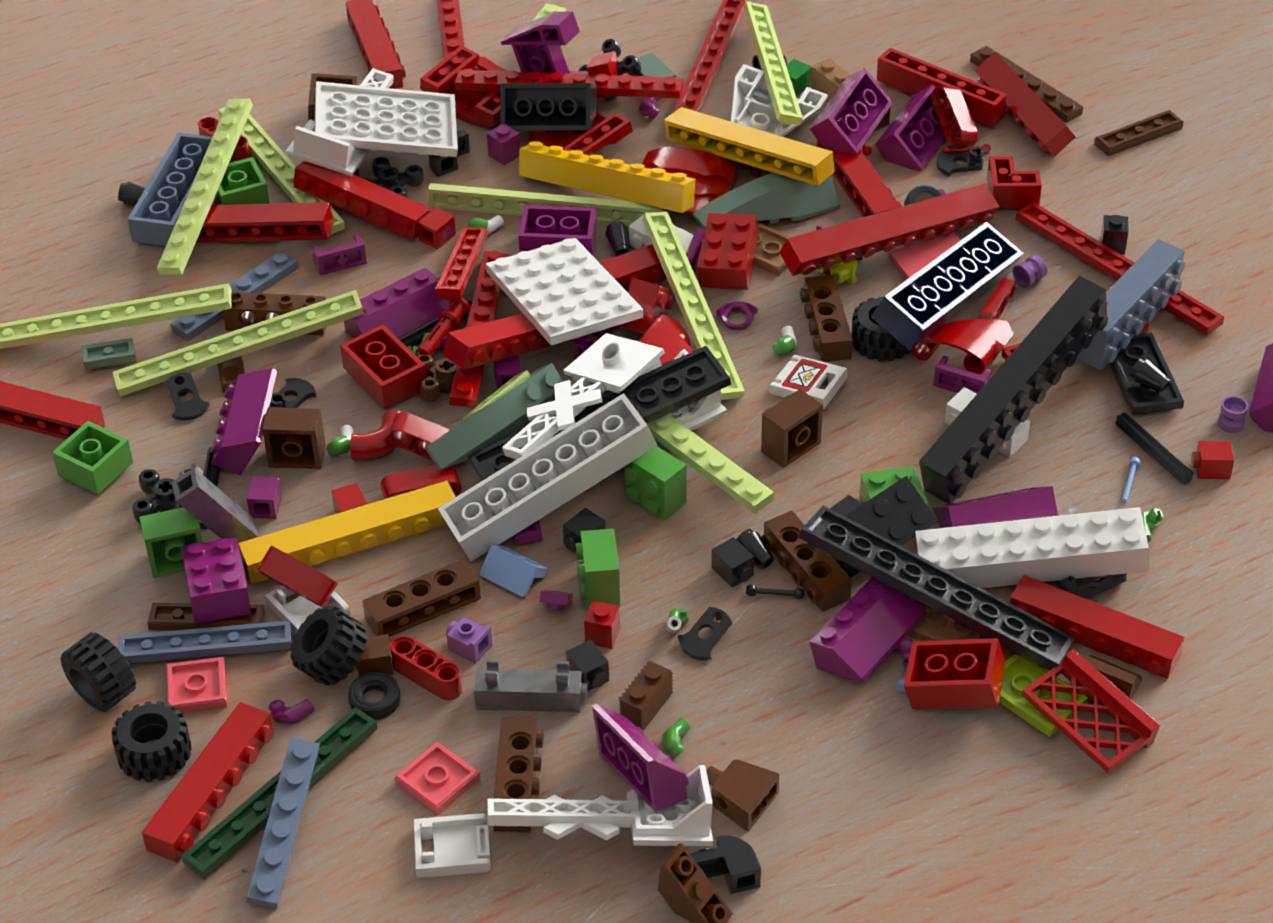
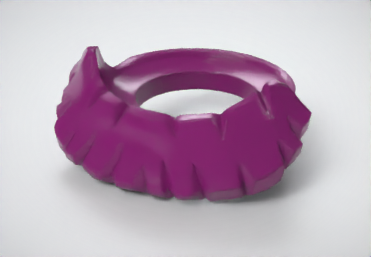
M744 301L728 302L716 310V314L721 317L723 324L733 330H741L748 327L752 323L754 315L758 312L756 306ZM732 310H743L748 318L743 324L735 325L730 323L727 317Z

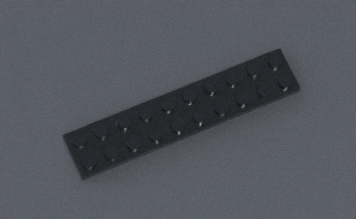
M704 346L637 377L620 393L612 391L602 393V402L584 408L574 417L575 423L624 393L645 423L648 424L731 385V380L709 348ZM565 429L558 431L555 435L559 434ZM518 433L468 455L472 466L482 481L516 460L505 456L502 447Z
M822 506L808 521L798 537L806 541L810 546L831 554L836 560L844 561L857 568L861 573L868 574L882 581L884 585L901 591L910 599L920 601L933 608L935 612L954 619L963 627L971 628L984 635L987 639L998 638L999 643L1009 648L1014 654L1026 657L1043 669L1051 670L1054 667H1058L1075 640L1074 636L825 506Z

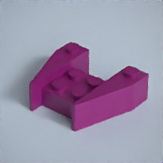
M554 11L515 28L501 41L502 45H512L521 72L583 73L589 75L588 71H569L560 46L567 45L580 32L573 11Z

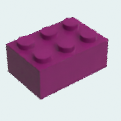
M524 205L518 234L519 253L538 249L544 245L559 243L565 239L576 238L593 256L597 234L596 208Z
M224 538L218 541L181 546L194 624L251 614L248 586L237 538Z

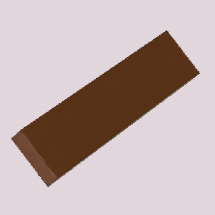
M1171 110L1097 136L1095 137L1094 144L1107 156L1182 129L1184 121Z
M152 603L147 625L149 630L176 631L263 623L265 608L264 605H250L251 614L194 624L191 603Z

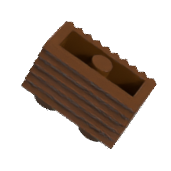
M648 661L647 665H644V669L640 670L641 673H637V677H634V681H631V685H628V688L619 697V714L628 718L636 727H640L642 731H644L673 693V672L652 661Z

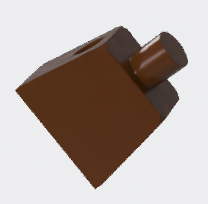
M738 759L733 760L724 772L713 766H709L706 770L708 783L712 786L711 798L713 807L748 832L779 793L780 774Z

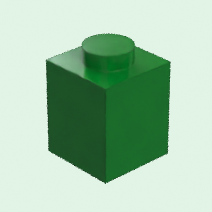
M793 59L786 67L797 97L805 91L806 87L811 86L812 66Z

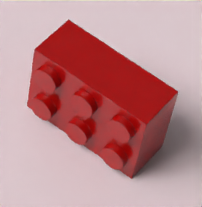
M708 213L697 264L700 287L748 290L759 236L756 215Z
M384 324L340 345L343 368L384 409L420 392V383L427 378L425 364Z
M998 638L912 641L904 681V689L911 708L998 707L1005 667V658Z

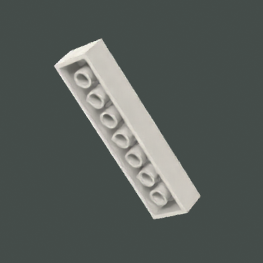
M623 393L444 504L438 510L472 562L488 552L491 544H501L658 445L648 425Z
M1140 507L915 531L919 556L980 588L1018 585L1024 575L1041 582L1062 580L1069 576H1073L1076 579L1149 571V546Z

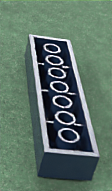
M985 222L885 295L871 317L895 337L900 344L911 350L1002 280V278L1006 277L1024 253L988 222Z

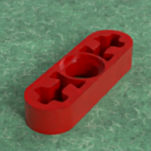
M1002 278L982 308L978 319L999 320L1013 298L1016 282Z

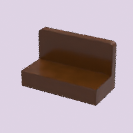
M1082 654V657L1128 698L1132 699L1142 682L1141 675L1094 655L1087 656Z

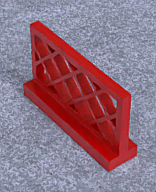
M1074 649L1065 654L1064 660L1058 667H1054L1022 690V697L1107 773L1143 746L1147 748L1154 743L1160 727L1154 719ZM1062 674L1071 682V685L1055 684V677ZM1037 690L1051 691V700L1039 699L1034 692ZM1055 692L1071 693L1072 702L1056 701ZM1076 694L1086 695L1092 700V704L1077 703ZM1056 709L1072 710V719L1059 717L1056 714ZM1077 711L1093 712V722L1077 720ZM1098 713L1108 714L1114 720V724L1098 722ZM1078 728L1093 729L1094 739L1083 738L1078 734ZM1099 730L1115 732V741L1099 740ZM1120 732L1129 733L1136 741L1134 743L1120 742ZM1099 747L1115 749L1116 756L1108 761L1100 753Z

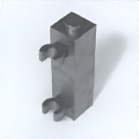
M191 464L192 469L186 473L183 471L179 472V478L172 482L176 502L221 539L237 538L238 543L258 537L254 518L242 509V504L234 497L230 499L203 476V471L196 464Z
M487 659V669L477 668L474 687L476 710L581 712V701H587V683H582L581 671H569V661H557V670L499 669V660Z

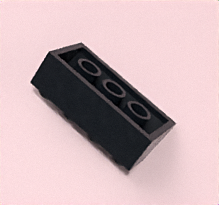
M500 84L501 125L504 123L514 130L592 129L597 109V84Z

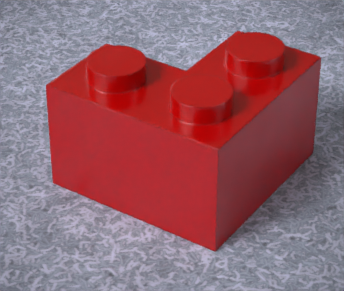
M989 156L987 184L999 205L998 209L1023 208L1032 201L1040 205L1042 183L1039 171H1015L1013 156Z
M632 278L628 294L643 308V318L618 326L645 334L650 326L659 318L660 313L668 315L669 311L673 309L676 301L673 291L653 283Z

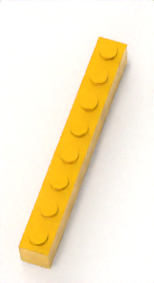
M680 107L664 120L668 141L703 150L812 185L819 186L835 172L833 152L683 107Z
M530 142L529 145L519 149V176L680 213L694 207L695 179L686 177L684 173L670 174L661 168L647 169L642 164L629 165L620 159L606 160L601 155L588 156L578 150L565 151L560 146H543L541 142Z
M444 481L240 542L238 545L242 564L250 584L270 579L256 570L270 546L278 548L308 566H313L448 525L438 508L456 497L448 481Z

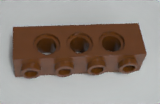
M835 276L805 277L804 288H800V298L802 303H806L804 311L806 319H810L809 332L811 336L814 335V351L819 352L822 362L852 359L853 340Z
M231 292V309L222 310L226 331H235L324 301L326 296ZM326 327L304 335H324Z
M792 510L764 522L762 539L766 546L775 554L779 564L790 572L793 581L805 590L808 599L815 603L822 612L851 599V578L829 553L812 547L806 541L798 538L805 525Z
M462 559L362 600L365 620L376 636L388 634V637H391L480 600L479 579L465 559Z
M502 717L494 799H533V796H539L540 779L535 777V773L541 772L542 755L537 753L538 748H543L544 731L538 730L537 718ZM493 826L494 832H530L531 826Z

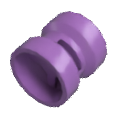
M1032 255L1025 260V263L1021 262L1014 266L1012 273L1018 285L1026 288L1032 285L1035 280L1045 277L1048 270L1045 261L1041 257Z
M1238 396L1224 398L1221 404L1218 426L1226 432L1237 433L1244 428L1248 403Z

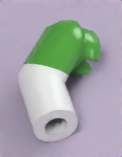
M499 215L490 220L473 218L468 222L467 227L487 228V235L503 226L504 220Z
M791 326L783 327L781 329L782 337L773 344V350L777 355H782L784 352L789 353L797 346L795 333Z
M342 426L340 428V436L332 439V442L327 444L326 449L331 456L350 451L351 434H353L352 426Z
M673 609L670 611L666 623V629L669 633H677L682 624L688 623L687 610Z

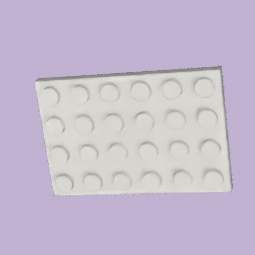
M316 82L315 132L349 143L355 148L457 157L455 95Z
M576 238L565 239L559 243L544 245L538 249L523 251L517 255L498 258L495 261L486 263V272L550 345L643 318V308Z

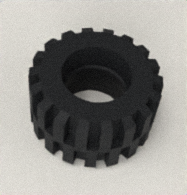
M884 297L869 298L867 302L859 303V306H856L854 309L851 333L854 349L859 350V354L862 356L866 355L871 360L893 361L895 358L900 359L904 357V354H908L911 350L900 344L895 337L871 317Z
M326 605L322 609L318 608L312 615L310 614L294 635V641L290 649L292 651L290 654L293 661L292 664L321 684H337L340 679L344 680L347 678L348 674L352 673L358 662L361 661L362 654L366 649V629L362 626V623L336 606Z
M90 632L61 654V665L69 683L84 701L102 712L110 710L136 689V680L126 658L113 643L98 633Z
M149 701L145 702V705L139 706L137 704L132 706V710L124 711L122 713L123 717L117 718L115 721L116 727L112 728L111 733L118 765L128 777L133 775V778L138 781L142 778L146 782H152L156 778L160 781L164 780L167 775H175L177 773L176 769H182L186 765L185 760H189L192 746L186 720L179 709L175 710V706L171 704L165 706L164 702L157 701L156 704H152ZM159 739L152 743H145L150 740Z

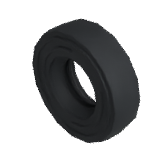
M369 672L360 675L352 682L349 687L348 702L351 709L356 707L374 720L388 717L399 706L400 688L397 681L389 674ZM373 689L385 692V697L377 702H368L363 698L367 691Z

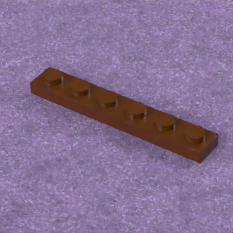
M985 46L971 53L970 62L979 67L996 51ZM996 52L1059 119L1067 123L1082 115V105Z

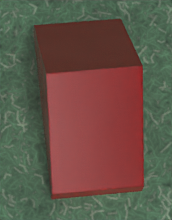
M616 52L594 55L586 67L588 74L617 76ZM597 96V99L609 96Z

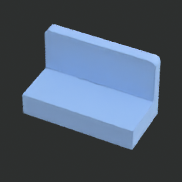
M491 544L479 574L521 597H526L534 578L544 579L549 568L505 546Z

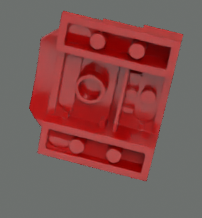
M461 45L420 78V89L422 92L455 95L457 119L469 124L486 127L494 126L501 120L500 92L456 90L455 81L459 70L472 69L477 71L495 70L508 72V70L496 65L486 57H480L478 53Z
M596 112L593 126L590 130L527 131L530 133L529 143L541 142L543 146H560L565 151L578 150L587 155L609 144H616L632 133L633 128L631 121L617 112L608 118Z
M664 147L647 152L642 162L644 168L647 169L661 168L666 173H684L686 177L695 179L694 207L683 212L692 216L700 208L733 190L738 176V167L715 154L694 148Z

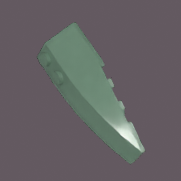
M771 173L718 197L694 212L692 217L705 230L708 213L756 215L757 221L768 220L769 223H779L781 218H790L791 221H798L840 209V203L831 176L819 186L780 174Z
M552 363L535 370L426 446L425 449L439 470L470 460L468 455L518 433L531 422L528 420L527 408L555 401L554 384L563 382L562 378Z

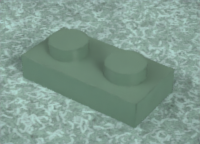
M133 338L82 346L85 370L136 362Z

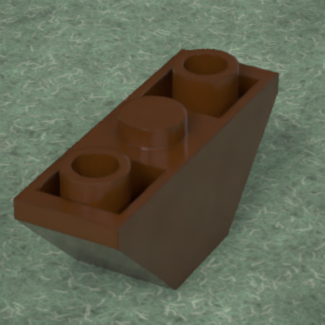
M678 844L661 864L658 883L659 893L676 915L691 923H727L733 915L685 846Z

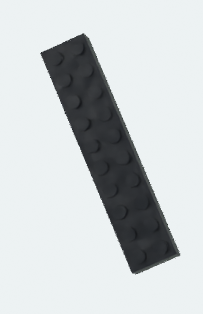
M1080 275L920 459L919 464L925 491L947 504L953 503L956 498H960L964 494L966 486L970 481L980 475L983 466L988 460L994 459L1004 441L1011 439L1015 428L1021 422L1023 423L1027 420L1032 408L1044 400L1046 392L1052 385L1055 386L1060 381L1062 373L1066 368L1073 366L1083 348L1087 349L1095 334L1106 327L1108 323V302L1106 301L1105 288Z

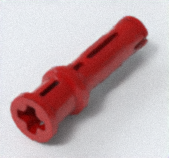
M462 297L450 300L449 307L439 314V321L417 348V355L429 354L432 356L444 341L448 332L458 328L461 318L467 315L471 309L467 300Z

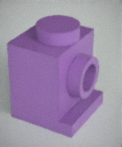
M463 617L458 623L455 621L451 622L446 630L448 650L475 664L493 646L491 626L487 624L483 627Z

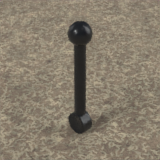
M748 585L746 587V594L748 596L771 594L794 596L797 599H802L805 595L804 590L801 588L780 590L757 588L755 585Z

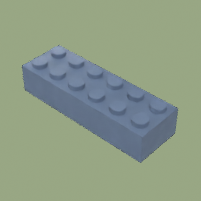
M177 133L128 217L132 242L161 246L167 245L212 137Z
M1158 239L1106 292L1108 323L1102 331H1098L1095 334L1090 346L1087 349L1083 348L1078 354V360L1099 370H1102L1108 363H1112L1115 360L1117 353L1128 346L1130 339L1134 335H1139L1143 326L1148 321L1151 322L1156 312L1166 306L1169 298L1179 292L1182 286L1180 276L1185 268V262L1183 261L1185 250Z

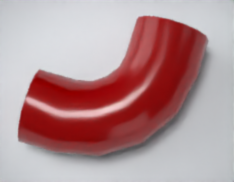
M390 410L385 412L382 416L381 427L372 433L351 434V459H375L393 452L397 446L393 445L388 437L394 417L401 411Z

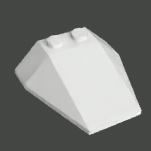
M743 64L735 76L731 122L784 137L799 125H784L777 121L768 88L762 86L764 71ZM806 87L800 99L796 98L803 117L801 124L820 111L828 94Z

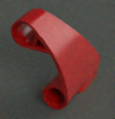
M664 314L650 326L638 341L664 349L665 353L660 357L662 366L673 361L681 350L685 349L688 353L693 352V349L690 347V337L679 321Z
M968 319L944 323L913 347L911 352L917 359L925 361L934 354L941 344L955 347L968 353L963 361L965 369L975 374H981L990 362L995 360L1014 333L1008 322L1002 320Z

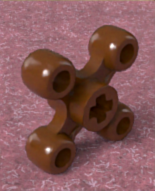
M429 354L418 355L417 357L426 366V376L433 377L426 378L420 383L419 391L422 400L434 402L439 398L440 392L451 393L457 365L449 359H441L435 363L433 357Z

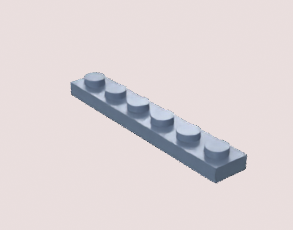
M281 250L229 284L231 292L262 293L299 268L298 260ZM220 310L180 317L170 323L171 330L186 341H190L223 319V312Z
M291 620L119 635L118 649L129 664L289 650L292 644Z
M290 738L246 903L273 909L278 907L319 753L320 743Z

